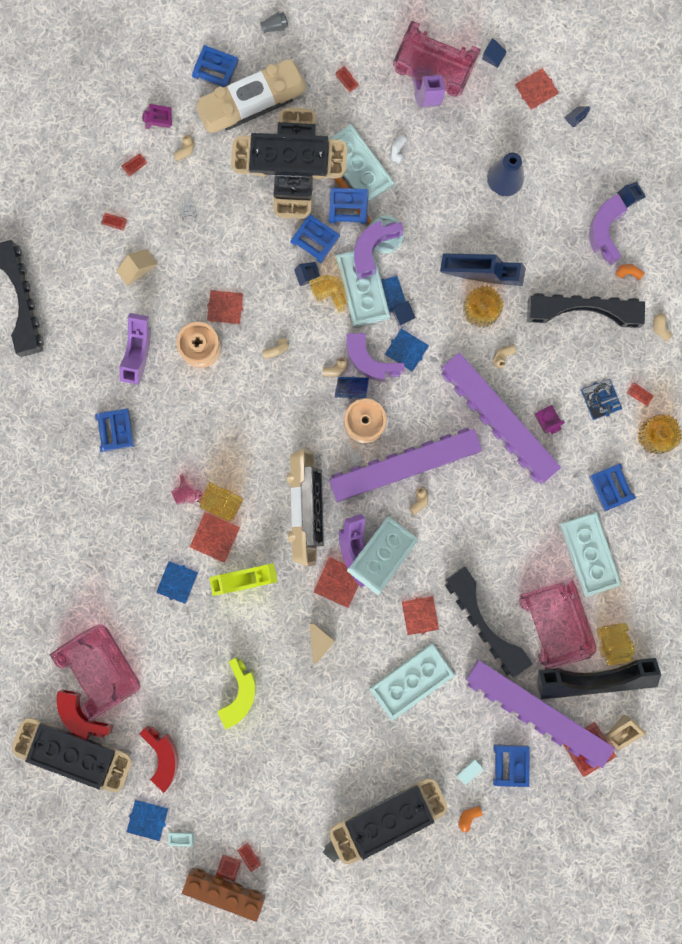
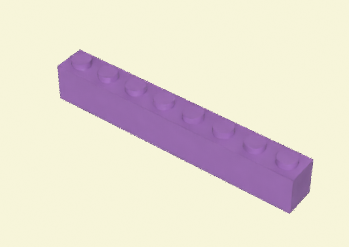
M460 352L441 368L443 379L446 382H451L455 386L453 388L460 397L463 395L467 400V406L472 411L476 410L478 412L481 422L484 425L488 424L493 429L491 432L498 440L501 438L505 443V449L510 454H515L518 458L517 462L522 468L526 467L530 471L529 476L534 482L542 484L562 468Z
M469 428L459 430L458 435L451 437V434L440 437L441 441L433 443V440L427 441L422 444L421 448L415 449V447H410L404 450V454L397 456V453L386 456L387 460L379 462V459L368 462L367 467L361 468V466H356L350 469V473L343 475V472L332 475V479L329 482L336 502L338 503L480 453L482 448L475 429L469 430Z
M478 659L465 678L469 682L467 686L475 691H478V689L485 692L484 697L492 702L495 700L502 703L500 707L511 713L513 710L519 714L518 719L526 724L530 721L536 725L535 730L543 735L547 732L553 736L551 738L552 741L560 746L564 743L570 747L568 749L570 753L577 757L581 754L586 758L585 762L594 768L598 765L603 769L615 749Z

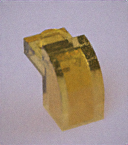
M323 275L309 281V286L317 303L331 297L338 314L345 311L346 299L343 293L339 294L344 291V285L338 278L331 275Z

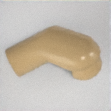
M190 135L182 137V149L173 153L177 162L192 154L194 140Z
M659 313L654 317L653 330L667 342L673 334L666 329L667 316L664 313Z
M281 338L277 341L278 346L263 350L264 358H272L288 350L289 344L287 339Z
M514 344L496 351L493 359L495 367L503 368L506 364L507 356L516 353Z
M340 357L333 367H323V377L341 376L348 368L347 359Z
M424 487L416 489V503L409 507L413 515H416L428 505V491Z

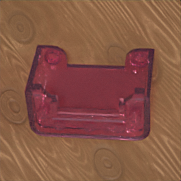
M411 20L393 61L396 73L410 76L419 81H422L423 76L442 75L445 91L453 97L462 95L477 65L481 49L472 45L469 51H465L466 47L462 46V49L459 50L427 37L428 32L424 31L422 33L419 30L420 24Z
M572 578L563 579L520 594V606L527 612H531L543 647L538 654V658L545 669L590 659L596 653V643Z
M102 624L81 632L49 654L54 664L59 668L70 667L89 700L84 702L83 712L89 722L140 690V682L110 631Z

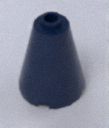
M511 152L494 163L488 171L487 183L489 188L498 195H514L523 186V164L520 155Z

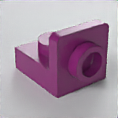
M149 104L142 114L145 129H150L152 125L170 128L172 126L171 107Z
M553 405L534 414L545 434L548 432L554 434L562 430L561 425L565 424L564 420H560Z

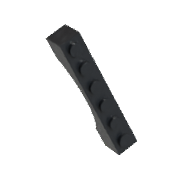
M12 240L0 242V269L9 277L17 294L19 305L18 318L11 337L15 354L24 357L43 352L44 340L42 335L38 333L37 328L40 327L38 318L34 317L33 310H35V304L29 296L31 287L29 282L25 280L24 274H27L24 263H21V248Z
M536 293L528 299L527 322L547 323L552 318L571 311H590L608 317L620 327L640 328L645 324V301H639L637 298H630L626 301L620 300L618 297H611L607 300L601 299L599 296L587 299L582 298L580 295L568 298L561 294L549 297L542 293Z
M465 566L444 579L446 581L444 586L450 594L454 593L458 599L455 601L461 610H466L469 615L466 618L473 627L476 625L479 629L478 635L484 643L488 642L491 646L489 651L495 659L499 658L502 662L500 667L506 676L510 674L514 678L533 665L521 647L502 640L487 626L477 604L476 581Z
M656 658L635 660L615 669L593 673L570 672L559 668L539 670L537 685L541 700L655 688L659 685L661 672Z

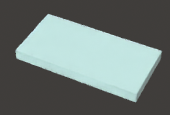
M352 124L330 138L342 140L347 145V166L343 178L352 189H368V202L394 185V181Z
M354 251L336 255L354 328L390 319L374 251L372 257L376 267V274L357 279Z
M597 512L560 523L559 525L583 596L588 597L622 586Z
M388 516L348 568L347 572L379 595L416 544L418 538Z
M431 643L369 689L393 721L454 677L455 674L434 644Z

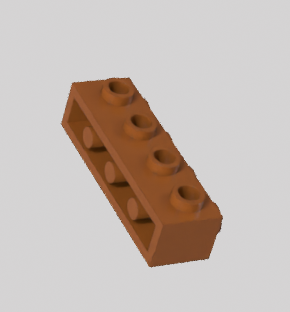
M191 868L181 893L254 922H257L266 896L258 890L247 889L239 883H231L221 876L210 875L199 868Z

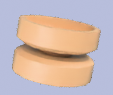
M189 323L178 333L177 349L183 359L191 366L197 368L209 367L220 357L221 341L215 330L207 323Z
M359 399L350 404L344 418L345 430L349 437L363 444L372 443L379 439L386 426L385 410L378 402L372 399ZM364 418H368L367 424L362 423Z

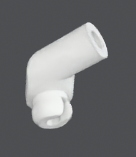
M403 135L398 136L391 148L390 158L392 162L400 164L403 160V155L399 152L407 141Z

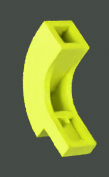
M274 563L209 577L213 596L278 582Z
M238 657L228 661L238 682V695L232 703L217 711L225 730L234 726L246 716L256 696L254 673L251 671L245 674L246 666L242 659L238 660Z

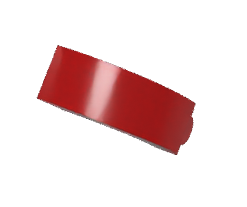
M64 689L57 692L58 714L63 724L73 734L88 739L91 737L92 732L97 737H105L112 733L113 725L91 720L84 715L80 707L81 693Z
M147 725L139 735L155 750L158 756V768L150 780L164 794L176 776L178 753L173 740L168 734L161 739L159 731L153 726L150 728Z

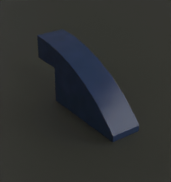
M443 253L440 272L447 275L514 286H523L526 270L522 263L503 262L497 254Z

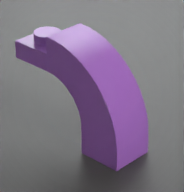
M431 69L413 70L414 97L417 105L420 108L440 106L445 94L442 75L432 76Z
M619 194L607 200L600 207L591 222L589 230L590 244L594 253L601 250L603 259L609 262L610 265L617 262L622 256L610 238L609 227L613 221L622 217L628 210Z
M378 221L363 231L356 242L354 250V268L357 279L376 274L372 253L381 242L403 236L402 222H392L383 227L382 222Z
M129 313L127 347L124 358L119 366L120 381L139 385L150 346L151 327H149V316Z
M347 333L349 359L362 375L375 381L385 382V374H389V377H400V374H404V363H380L370 357L366 349V333Z
M362 514L345 519L344 529L339 530L340 549L347 569L365 547L364 528L366 518ZM351 575L361 587L366 586L353 575Z

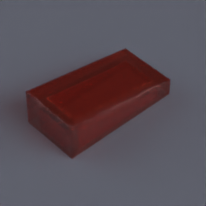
M345 66L335 72V76L349 93L359 86Z
M138 154L121 165V167L130 177L146 165L147 161L141 154Z
M104 213L101 224L124 231L127 219Z
M632 383L626 392L646 406L649 405L654 397L636 383Z
M248 842L237 850L250 872L261 865V861Z

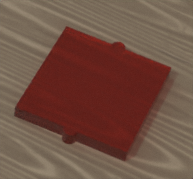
M543 68L515 84L522 96L521 99L525 100L531 110L559 94L552 83L553 80L548 77Z
M211 290L209 303L207 304V321L240 324L241 311L244 310L242 307L243 293Z
M433 596L425 598L416 597L414 600L402 601L407 635L425 634V632L439 630Z

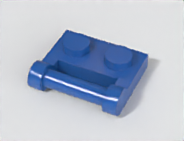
M204 45L193 69L192 78L197 80L200 78L224 88L230 85L239 62L238 57ZM205 67L225 76L222 79L201 70Z
M331 188L329 223L360 222V224H367L369 190ZM337 208L361 209L360 215L336 213Z
M309 215L292 237L290 243L294 246L298 245L317 258L316 261L322 264L340 238V234L312 215ZM303 234L323 247V250L320 252L302 240Z
M129 409L95 414L101 446H99L100 452L134 447ZM109 418L113 439L112 444L108 443L105 422Z
M621 463L589 476L604 511L636 499L622 472L623 467ZM613 472L615 473L617 480L621 486V489L624 493L625 497L621 498L611 476V473Z
M494 744L495 778L493 779V785L529 787L530 747L528 745ZM503 752H509L508 779H503Z

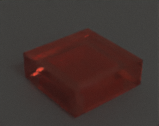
M223 854L216 875L235 882L241 860Z

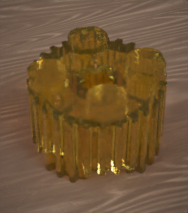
M482 285L480 288L477 287V289L474 288L473 291H470L463 305L464 316L468 323H471V325L475 324V327L478 325L479 328L481 326L484 328L496 322L504 307V301L500 298L501 295L497 294L498 291L495 292V289H492V286L488 287V285L485 287ZM484 304L486 309H482L480 305Z
M665 414L652 416L640 425L641 428H639L640 432L637 437L638 442L641 446H644L643 449H647V452L650 451L651 454L669 452L681 443L682 434L680 432L682 430H679L681 426H678L677 418L674 419V416L670 417V414L666 416Z
M209 482L199 501V507L228 522L231 519L234 520L244 498L236 494L231 496L232 492L222 487L218 490L219 486Z
M627 623L597 628L598 639L602 641L599 651L601 657H604L606 665L611 666L633 661L631 655L635 654L633 641H630V637L626 632L629 631Z

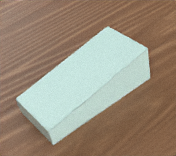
M473 759L457 777L466 785L483 768Z
M194 832L168 833V846L192 847L194 845Z

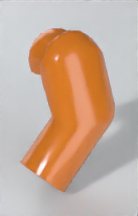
M622 264L618 267L616 275L619 278H624L626 274H631L640 280L645 272L633 264Z
M480 806L462 812L458 821V826L462 832L470 831L473 818L483 816Z

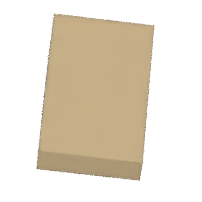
M145 249L128 254L117 269V272L127 286H129L157 266L158 263L149 251Z
M310 623L313 663H318L335 640L315 623Z
M623 715L605 735V738L615 748L621 750L644 736L646 731L632 718Z

